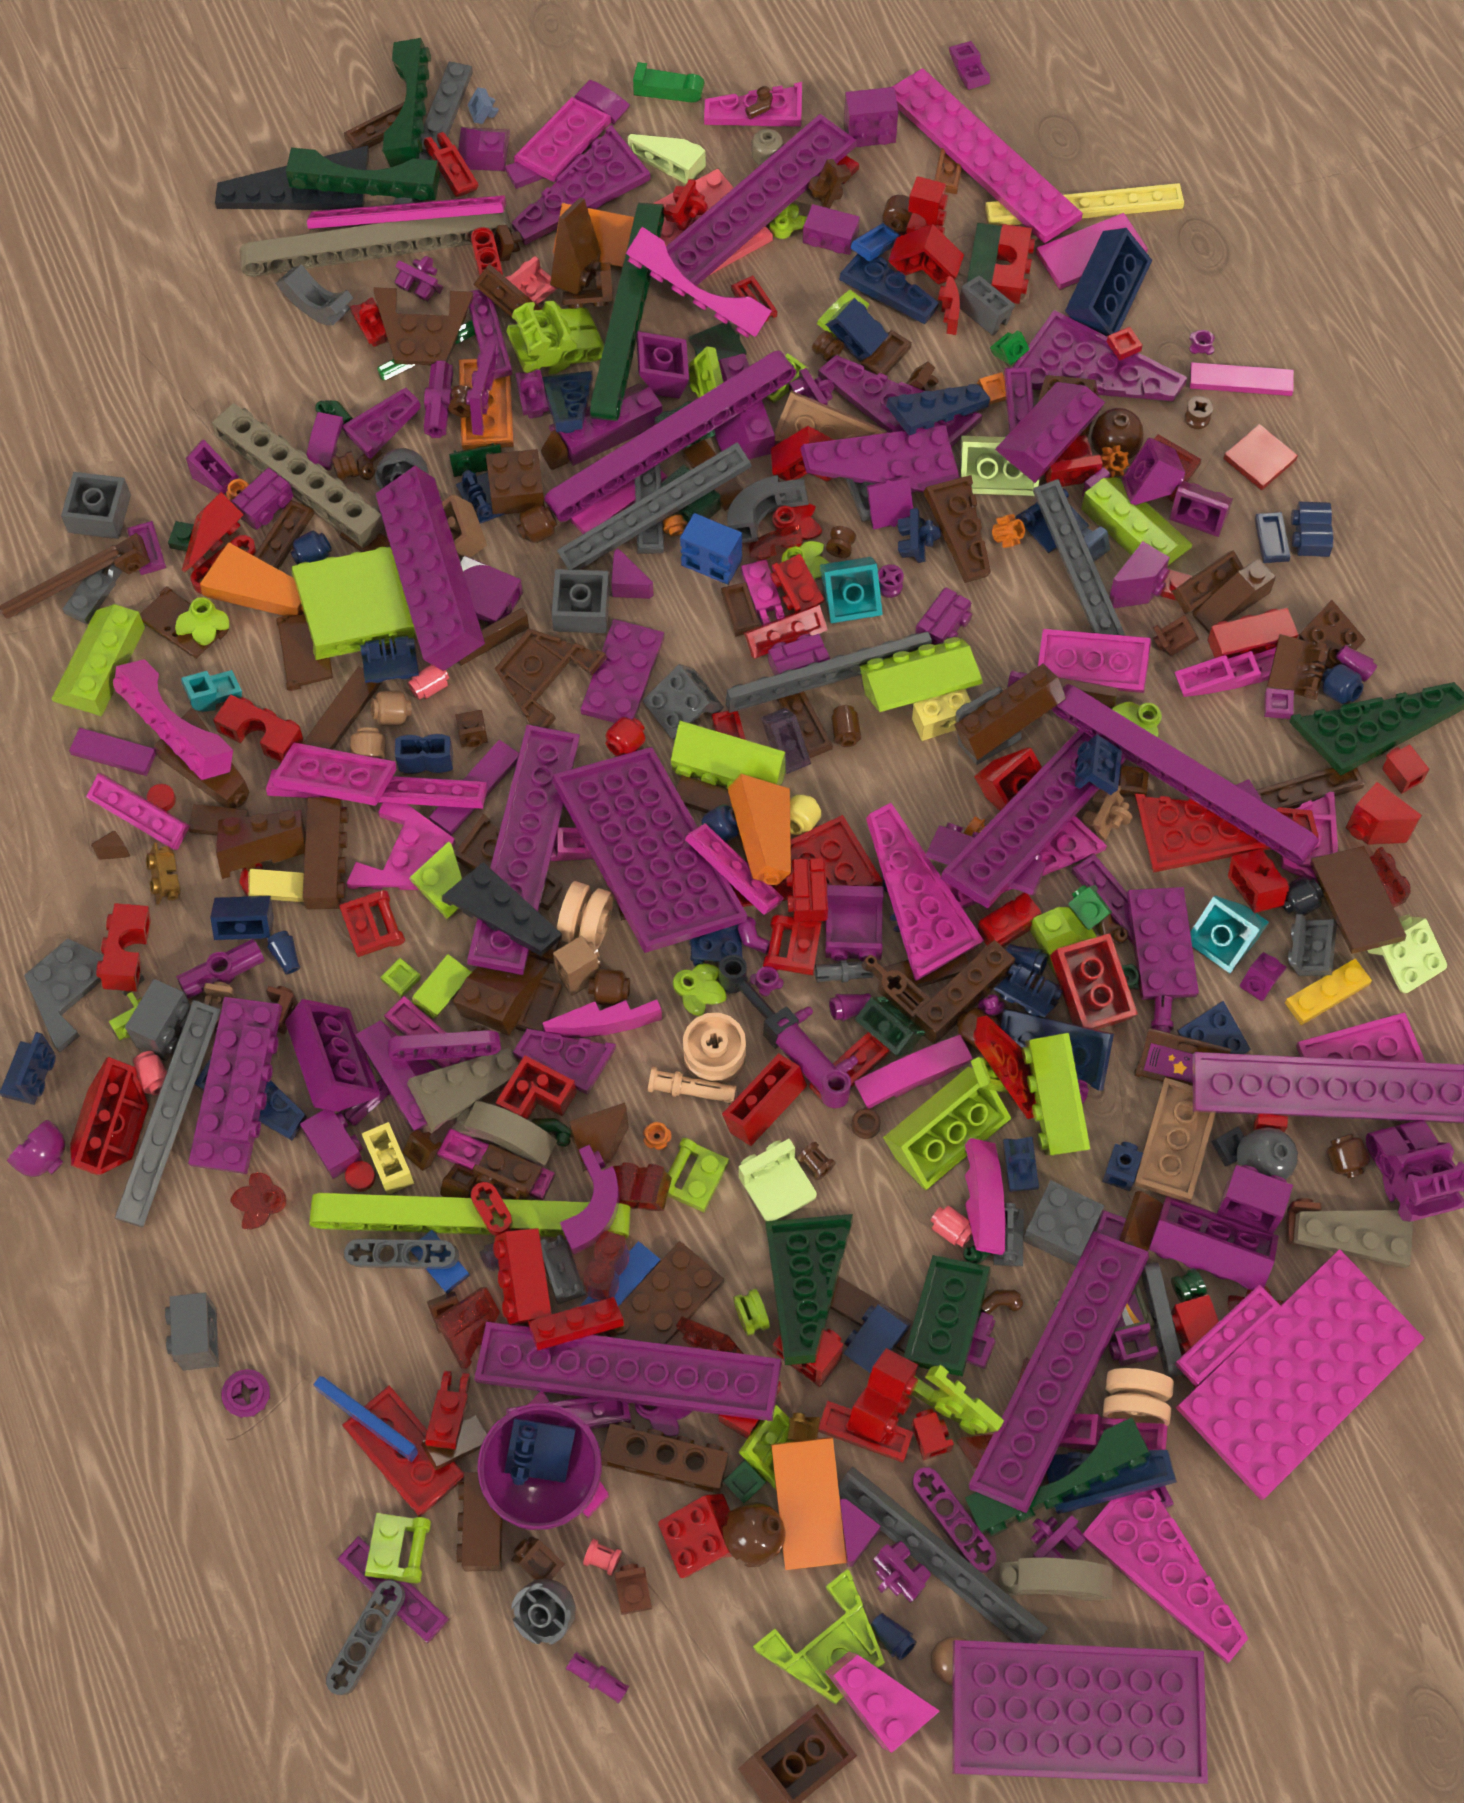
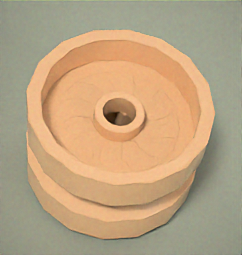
M574 881L567 891L559 914L557 930L562 933L561 940L570 943L583 936L587 943L593 942L598 949L603 941L611 918L614 903L612 892L598 888L592 894L590 885Z
M706 1013L695 1018L687 1026L683 1036L684 1064L689 1074L695 1079L720 1084L734 1080L742 1071L746 1061L745 1033L740 1024L731 1016L722 1013Z
M1135 1368L1110 1370L1107 1373L1105 1389L1111 1396L1106 1397L1104 1400L1102 1416L1104 1418L1129 1419L1132 1417L1136 1423H1160L1168 1426L1170 1424L1171 1407L1165 1402L1173 1396L1174 1381L1164 1374L1150 1370Z

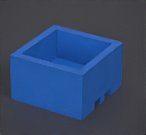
M694 513L680 537V546L682 547L681 566L729 585L742 562V532Z

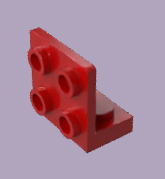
M1086 435L1078 436L1044 473L1046 482L1049 483L1059 479L1062 487L1085 483L1086 480L1102 469V459L1100 455H1092Z
M724 1494L704 1495L658 1522L680 1578H687L721 1558L733 1557L725 1545L723 1526L727 1525L729 1517L726 1518V1516L730 1512Z

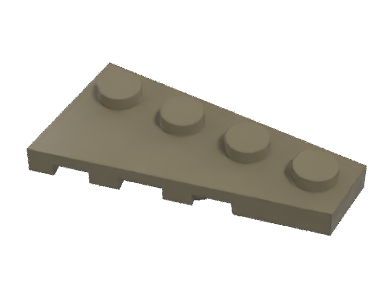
M507 1048L494 1055L481 1056L412 1077L407 1085L431 1132H434L446 1121H451L468 1107H473L475 1101L481 1102L490 1093L493 1094L506 1086L519 1064L511 1049Z
M1398 1210L1301 1211L1296 1214L1293 1243L1332 1252L1340 1249L1345 1255L1407 1268L1410 1266L1413 1221H1403L1398 1214Z

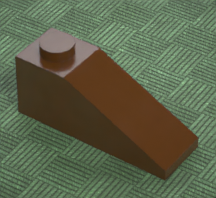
M1258 558L1237 572L1195 610L1193 616L1210 633L1211 627L1218 622H1228L1270 594L1276 576Z

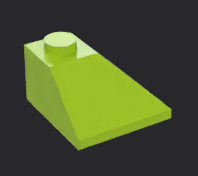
M1057 907L1034 917L1030 929L1038 947L1043 950V953L1048 954L1047 963L1056 978L1050 955L1058 948L1097 937L1093 929L1088 930L1071 907Z

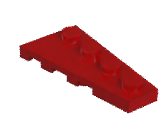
M988 1016L977 1017L976 1029L973 1034L975 1045L1027 1119L1034 1118L1032 1105L1036 1104L1034 1093H1030L1028 1088L1027 1076L1031 1075L1029 1064L1024 1063L1022 1048Z

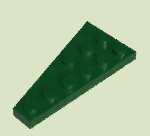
M1455 682L1423 688L1422 692L1415 694L1399 693L1396 694L1395 698L1386 700L1379 697L1341 705V708L1327 712L1325 709L1316 710L1313 715L1301 717V714L1292 715L1290 723L1342 776L1464 710V691Z
M853 1214L765 1221L785 1365L816 1362L852 1227Z

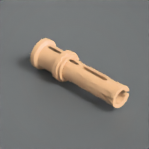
M652 1067L648 1092L652 1093L654 1090L671 1093L673 1097L680 1094L691 1095L731 1104L734 1101L737 1086L684 1077L679 1071H676L674 1074L658 1071L657 1067Z

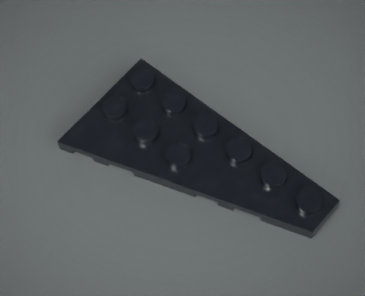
M364 146L323 157L347 168L368 170L369 148ZM287 166L218 182L215 197L217 209L335 210L364 207L365 194H348L345 192L289 187L286 175Z

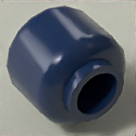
M312 530L294 540V551L291 552V555L297 565L302 562L321 561L330 557L332 547L324 533L319 534Z
M1343 664L1336 665L1332 669L1328 668L1321 679L1323 682V693L1341 704L1356 701L1364 688L1361 675Z
M721 804L703 816L702 825L704 823L707 824L726 843L740 834L733 808L729 805Z

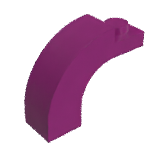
M590 1145L579 1149V1152L593 1182L592 1199L582 1212L560 1222L574 1255L591 1247L607 1233L613 1224L619 1205V1186L614 1168L611 1166L602 1171L601 1168L606 1167L599 1151L593 1153Z

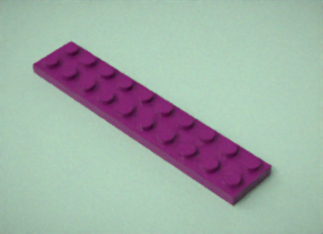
M819 114L666 246L667 252L676 268L695 286L699 285L809 188L810 179L820 176L827 159H833L837 164L856 147L857 140Z
M526 725L490 869L535 910L539 911L564 808V803L552 783L553 774L573 769L580 734ZM477 918L467 964L523 975L529 949L510 939L509 935L500 930L496 932L487 927V923Z
M1078 730L943 870L940 879L988 909L1100 789L1091 782H1088L1080 789L1075 787L1078 748L1083 742L1089 741L1092 737ZM1121 756V765L1127 760L1123 756Z
M1195 1052L1193 1053V1112L1274 1114L1282 1116L1394 1121L1424 1120L1425 1122L1464 1124V1064Z
M1093 1231L1002 1416L1004 1422L1000 1429L994 1432L969 1483L970 1490L1027 1513L1148 1261V1251Z
M486 1322L474 1380L476 1383L773 1421L782 1361L779 1358L590 1335L537 1351L529 1327Z

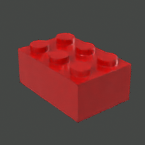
M1110 933L1058 948L1050 955L1073 1024L1098 1030L1128 1021L1138 1014Z

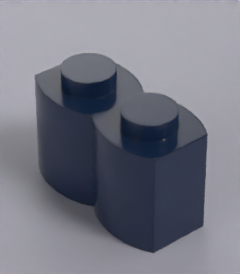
M1299 501L1296 510H1292L1291 525H1295L1296 529L1292 536V546L1297 548L1298 556L1330 557L1333 548L1331 503Z
M432 734L422 738L416 735H404L395 739V758L400 772L417 774L427 770L433 773H445L453 770V748L449 736Z

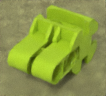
M546 301L542 310L533 311L535 307L534 302L525 303L514 310L512 318L518 324L508 325L506 332L524 372L530 373L541 369V367L550 366L548 373L558 374L569 367L570 364L594 362L601 359L604 343L587 308L561 309L555 301Z

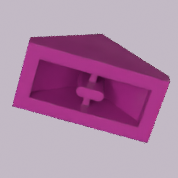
M204 439L186 457L192 479L218 494L220 492L225 494L228 491L229 483L239 478Z
M616 549L614 551L612 569V597L644 599L653 597V582L622 551Z
M840 1499L847 1567H853L877 1536L881 1526L847 1499Z

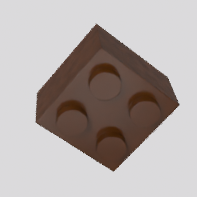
M538 449L486 454L493 514L522 513L538 504L545 508Z

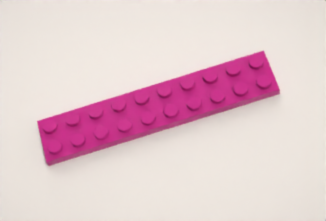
M922 68L892 86L895 90L898 110L936 145L943 148L948 156L957 164L959 163L973 179L1027 228H1032L1031 232L1044 244L1082 220L1083 213L926 70Z

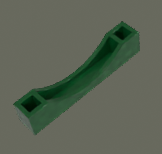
M421 38L398 41L393 44L392 62L400 78L406 82V97L399 115L384 132L382 151L390 167L403 164L411 159H419V153L422 152L421 134H424L423 116L426 115L424 101L428 96L426 81L429 80L428 62H431V53L429 48L425 47Z
M292 147L286 167L289 187L345 192L348 194H369L371 196L380 195L395 198L436 200L440 180L438 161L411 159L390 168L359 170L336 164L323 157L314 149Z
M1131 1417L1104 1430L1095 1449L1075 1471L1056 1482L1039 1487L1027 1513L977 1492L965 1497L980 1532L984 1535L990 1533L992 1537L1008 1529L1006 1525L1015 1520H1018V1523H1022L1035 1517L1034 1511L1044 1506L1047 1510L1057 1507L1063 1503L1062 1498L1071 1493L1074 1496L1086 1493L1091 1490L1090 1484L1100 1479L1102 1483L1115 1479L1119 1476L1118 1471L1127 1466L1132 1470L1147 1463L1146 1457L1150 1456L1151 1453L1134 1419Z

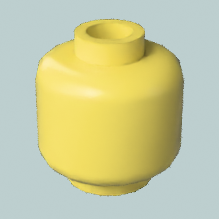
M793 796L790 799V833L801 835L812 830L821 818V809L818 803L810 796Z

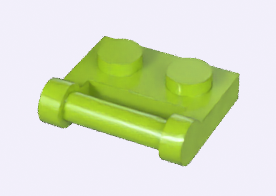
M682 1138L678 1145L680 1150L665 1180L660 1181L657 1190L674 1200L705 1213L729 1164V1158L699 1146L690 1139ZM691 1154L697 1157V1160L681 1190L676 1188L675 1184Z
M376 1513L365 1576L408 1583L421 1582L422 1571L420 1570L425 1537L426 1533L430 1531L431 1521L422 1517L407 1518ZM404 1532H414L408 1567L399 1568Z

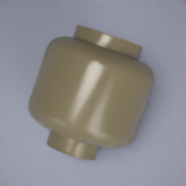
M763 129L753 136L751 152L752 158L757 164L761 165L783 146L781 135L775 130Z

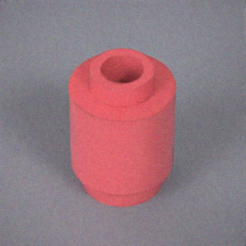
M431 664L419 671V676H412V679L407 683L417 700L427 699L448 686L446 680L449 679V675L446 670L443 671Z
M145 1051L133 1059L134 1067L138 1074L137 1078L144 1093L159 1095L167 1071L158 1055H155L153 1051Z
M949 1205L945 1209L939 1207L930 1220L934 1223L932 1230L954 1246L958 1244L963 1248L972 1237L969 1219Z

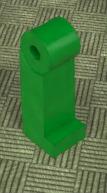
M642 62L637 63L633 77L634 96L691 103L698 102L701 99L705 84L704 79L697 74L686 75L648 69L647 63Z

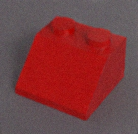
M1376 782L1356 804L1345 828L1349 830L1355 839L1362 840L1367 845L1407 843L1422 815L1380 783Z

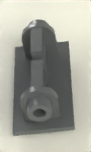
M1005 1203V1252L1003 1255L994 1254L993 1265L1023 1267L1024 1209H1016V1204Z

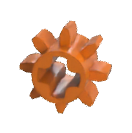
M1116 445L1112 449L1110 447L1102 448V468L1104 467L1110 472V478H1113L1115 475L1123 476V470L1130 466L1127 458L1129 453L1120 451V445Z
M1014 514L997 518V523L992 528L994 540L997 543L1002 542L1003 548L1020 544V539L1025 535L1023 522L1019 519L1015 520Z

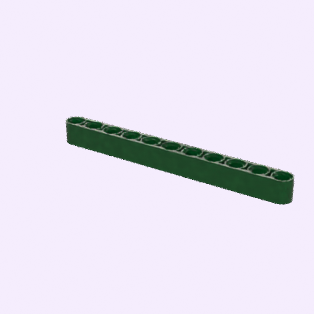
M638 203L627 250L641 227L657 237H661L665 217L663 204ZM627 254L625 255L592 395L591 419L619 420L636 346V333L640 329L651 281L649 274L652 270L644 265L641 269L627 261L630 257Z

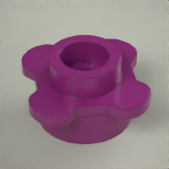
M1198 330L1190 334L1191 346L1189 350L1191 353H1206L1207 355L1214 353L1215 348L1212 345L1215 336L1207 330Z
M762 967L756 974L754 973L750 976V983L757 986L759 994L762 996H769L771 991L783 987V980L779 978L778 972L772 967Z

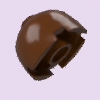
M1114 408L1104 412L1098 417L1092 430L1091 439L1094 443L1093 447L1099 455H1102V448L1110 447L1112 449L1114 446L1120 445V451L1128 452L1127 458L1131 459L1139 452L1143 443V425L1140 419L1132 411L1124 408Z
M750 1502L736 1507L727 1514L726 1518H729L727 1525L723 1526V1536L726 1547L736 1560L741 1559L748 1563L745 1566L749 1568L759 1567L779 1554L785 1542L786 1532L781 1517L771 1506L760 1502Z

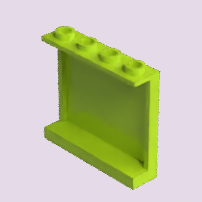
M379 547L372 551L354 552L346 556L328 557L321 561L302 562L292 566V577L294 578L312 637L313 652L316 660L361 651L360 645L365 644V641L379 640V646L382 647L381 639H384L385 646L390 645L389 638H392L393 644H395V638L408 636V638L417 639L391 547Z

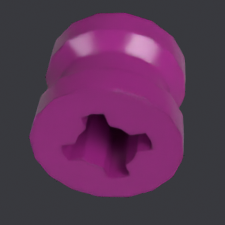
M892 564L880 568L878 571L880 594L886 598L898 596L903 589L904 574L902 569Z

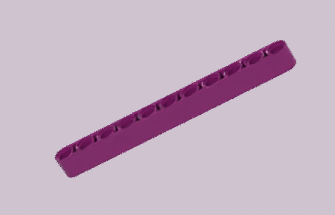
M778 350L770 353L551 489L546 494L544 501L560 522L571 519L788 384L796 375L795 368L781 351Z
M1065 685L1063 691L1066 699L1051 709L1057 716L1092 738L1095 735H1099L1122 750L1124 758L1296 864L1302 865L1319 842L1318 838L1303 826L1073 685Z

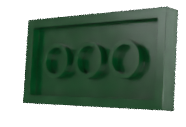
M932 1255L904 1358L918 1364L920 1368L929 1370L931 1367L941 1365L949 1371L948 1374L963 1377L991 1273L990 1266Z

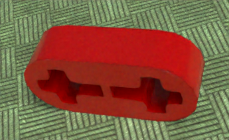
M481 1182L474 1186L471 1191V1199L487 1230L495 1236L510 1231L513 1223L512 1217L497 1189L488 1182ZM484 1191L486 1194H490L491 1206L487 1207L484 1200H479L480 1192ZM496 1211L499 1218L506 1217L503 1220L504 1226L499 1227L497 1224L492 1226L494 1218L491 1213Z

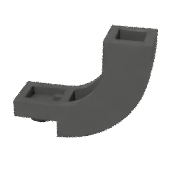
M302 264L292 267L275 283L298 309L321 324L334 325L350 310L347 304L353 297L348 290L332 293L324 289L313 279Z
M778 475L764 478L746 487L736 496L729 507L727 526L742 532V543L758 541V526L767 514L781 506L796 507L809 505L804 478L779 482Z

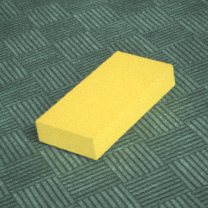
M250 869L248 896H271V900L304 902V873Z

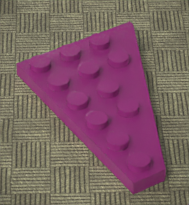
M1055 310L1028 345L1030 350L1020 357L1013 366V368L1031 367L1032 389L1041 390L1045 376L1052 375L1096 380L1098 395L1174 401L1187 381L1186 376L1140 353L1119 361L1107 343V336Z

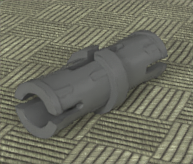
M841 960L839 963L815 964L816 982L841 980L844 983L851 979L873 978V974L863 969L861 965L863 961L847 962L846 960Z

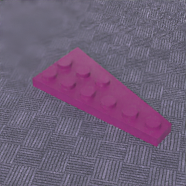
M610 125L606 129V133L600 139H596L585 154L578 156L556 178V183L551 188L547 187L534 204H530L511 222L514 232H520L523 239L522 242L524 245H527L557 229L562 203L572 205L581 197L585 199L587 208L596 209L651 180L650 172L614 127Z
M837 355L818 370V376L822 380L830 379L835 386L834 390L878 426L887 430V433L905 431L886 407L888 397L924 392L906 383L900 382L898 384L888 380V376L879 373L876 375L866 371L864 366ZM977 412L965 416L957 414L954 415L953 420L946 423L943 420L935 422L934 427L946 426L952 447L961 439V436H965L982 421L983 415Z
M945 425L935 426L926 430L920 428L916 430L915 434L910 436L906 431L803 444L800 448L806 472L831 478L843 477L853 479V482L863 483L865 481L875 484L884 482L887 478L893 480L908 476L910 478L911 493L916 491L923 492L928 486L960 478Z

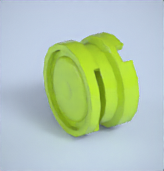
M756 1288L748 1291V1295L742 1296L739 1294L733 1296L735 1308L746 1336L755 1334L757 1329L764 1331L770 1328L764 1304Z

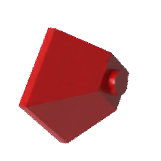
M1028 747L993 760L977 773L974 778L985 797L1001 811L1040 771L1042 766L1032 748Z

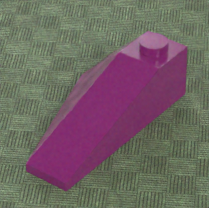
M381 1020L355 1034L410 1130L414 1132L417 1129L421 1130L428 1126L407 1083L412 1077L437 1069L427 1060H391L388 1056L387 1042L398 1035Z

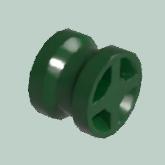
M1195 1268L1187 1270L1184 1276L1171 1278L1173 1290L1181 1303L1192 1300L1196 1296L1202 1297L1207 1294L1205 1283Z

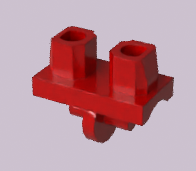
M689 179L685 186H676L673 191L676 205L667 204L663 213L667 221L676 222L678 229L682 231L687 229L692 218H695L696 215H703L707 211L708 206L704 201L705 196L696 189V180Z
M373 297L368 298L362 304L349 306L353 317L369 344L376 347L387 341L379 308Z

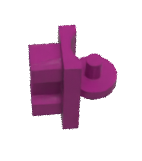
M425 256L421 261L414 259L412 265L417 267V269L399 260L395 266L399 273L394 282L399 288L409 291L414 281L419 283L414 294L426 302L429 301L434 292L441 293L444 287L438 284L436 278L429 275L435 276L437 273V269L432 267V258Z
M807 368L799 370V378L789 383V392L794 391L801 395H806L808 398L827 405V401L833 398L831 392L835 386L830 379L822 380L821 377H817L814 380Z
M537 369L530 373H515L523 415H528L530 419L542 417L544 415L543 412L549 411L541 370Z
M1071 1515L1053 1532L1052 1529L1058 1524L1054 1517H1050L1046 1523L1037 1518L1032 1523L1037 1532L1030 1539L1036 1545L1043 1538L1047 1541L1033 1554L1032 1558H1064L1055 1549L1061 1541L1073 1553L1076 1552L1086 1541L1084 1535L1076 1527L1078 1521Z
M902 1541L892 1546L886 1544L873 1559L874 1564L879 1568L876 1574L883 1581L877 1589L881 1593L890 1589L896 1596L902 1593L911 1603L925 1588V1583L931 1576V1573L920 1563L912 1570L905 1564L904 1561L911 1553Z

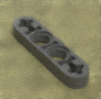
M355 1239L346 1245L344 1257L348 1263L359 1268L449 1269L458 1262L459 1251L455 1245L445 1240ZM360 1246L362 1250L372 1252L373 1257L362 1255L358 1261L353 1256V1252L358 1251ZM386 1246H392L395 1253L394 1257L388 1262H383L380 1258L381 1250ZM413 1247H421L423 1250L421 1260L411 1262L409 1251ZM444 1247H446L447 1251L451 1252V1256L446 1257L445 1262H443V1259L431 1256L430 1251L442 1253Z
M1158 1262L1147 1263L1142 1271V1279L1149 1310L1154 1321V1331L1164 1373L1168 1377L1183 1375L1175 1366V1363L1181 1358V1353L1161 1269Z
M392 1580L384 1581L374 1591L327 1674L326 1685L332 1693L347 1695L357 1686L404 1603L405 1590L401 1584ZM395 1587L394 1594L397 1596V1599L395 1601L389 1600L386 1604L385 1609L390 1610L387 1616L383 1611L374 1607L376 1603L383 1606L386 1601V1596L383 1595L384 1590H391ZM373 1614L379 1615L382 1619V1626L375 1633L369 1632L366 1627L367 1619ZM355 1643H362L366 1648L365 1657L360 1661H354L350 1656V1649ZM345 1660L349 1665L356 1666L358 1669L356 1672L349 1669L345 1677L349 1682L346 1687L340 1686L338 1689L336 1688L338 1682L335 1680V1676L345 1673L347 1667L342 1666Z

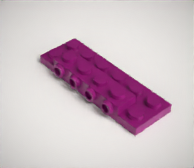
M224 997L188 1162L191 1167L241 1174L248 1173L254 1140L259 1137L261 1131L260 1111L265 1109L267 1094L264 1093L266 1083L270 1082L272 1078L273 1067L270 1065L272 1054H276L279 1041L276 1035L282 1011L280 1004Z

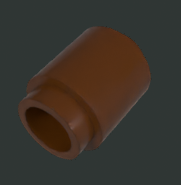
M851 705L836 707L831 716L834 741L842 747H852L861 740L858 713Z

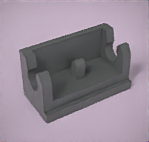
M980 275L963 285L959 295L960 309L992 336L998 332L1001 323L1005 326L1007 325L1012 310L1015 308L1013 302Z
M558 1235L556 1237L557 1240L548 1243L546 1239L540 1241L544 1266L557 1304H561L586 1294L568 1241L564 1240L563 1235Z

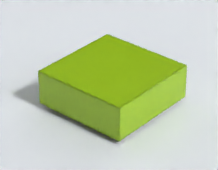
M399 958L380 978L384 984L400 997H403L421 979V975Z

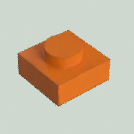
M1002 372L978 380L977 384L990 397L989 405L1006 400L1005 380Z

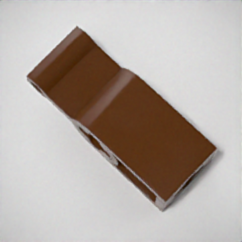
M869 955L861 964L865 971H870L880 980L878 990L882 997L908 1021L930 1000L902 972L898 970L887 972L877 963L875 956ZM897 981L896 988L894 987L890 990L887 987L889 982Z

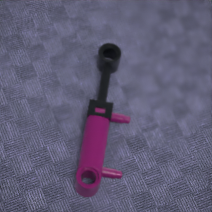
M738 955L725 956L719 964L718 978L725 992L737 993L741 991L766 1019L764 1021L763 1036L775 1049L780 1047L792 1062L800 1066L805 1077L821 1093V1100L826 1106L830 1108L845 1106L848 1103L851 1089V1078L846 1072L858 1063V1059L855 1056H851L834 1066L799 1027L800 1023L813 1014L812 1008L807 1006L793 1014L786 1006L775 1013L747 982V963L745 959ZM832 1087H838V1088H840L841 1090L835 1091V1090H832L831 1088H832Z

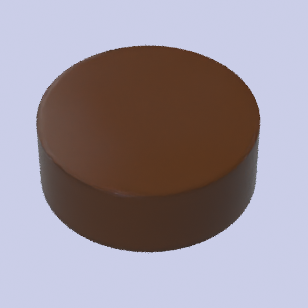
M864 1108L858 1110L853 1115L851 1127L854 1134L859 1138L870 1139L878 1134L881 1120L874 1110Z

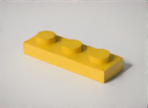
M1355 958L1333 971L1332 975H1326L1286 999L1285 1004L1300 1025H1303L1369 986L1372 980Z

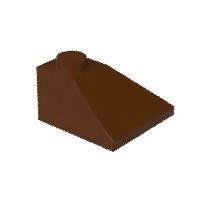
M625 1103L569 1121L572 1141L583 1172L587 1169L580 1156L579 1149L590 1145L593 1153L599 1151L605 1166L612 1161L629 1128Z

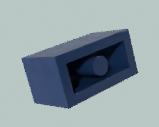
M856 298L845 303L825 324L859 362L871 356L889 336L882 324L876 321L867 312L866 307L857 301Z
M271 896L214 898L210 916L214 940L269 938L274 921Z
M883 1303L878 1304L876 1308L873 1305L868 1308L861 1319L865 1322L859 1332L854 1329L844 1343L848 1348L843 1354L870 1374L873 1365L887 1348L893 1351L911 1326L909 1322Z

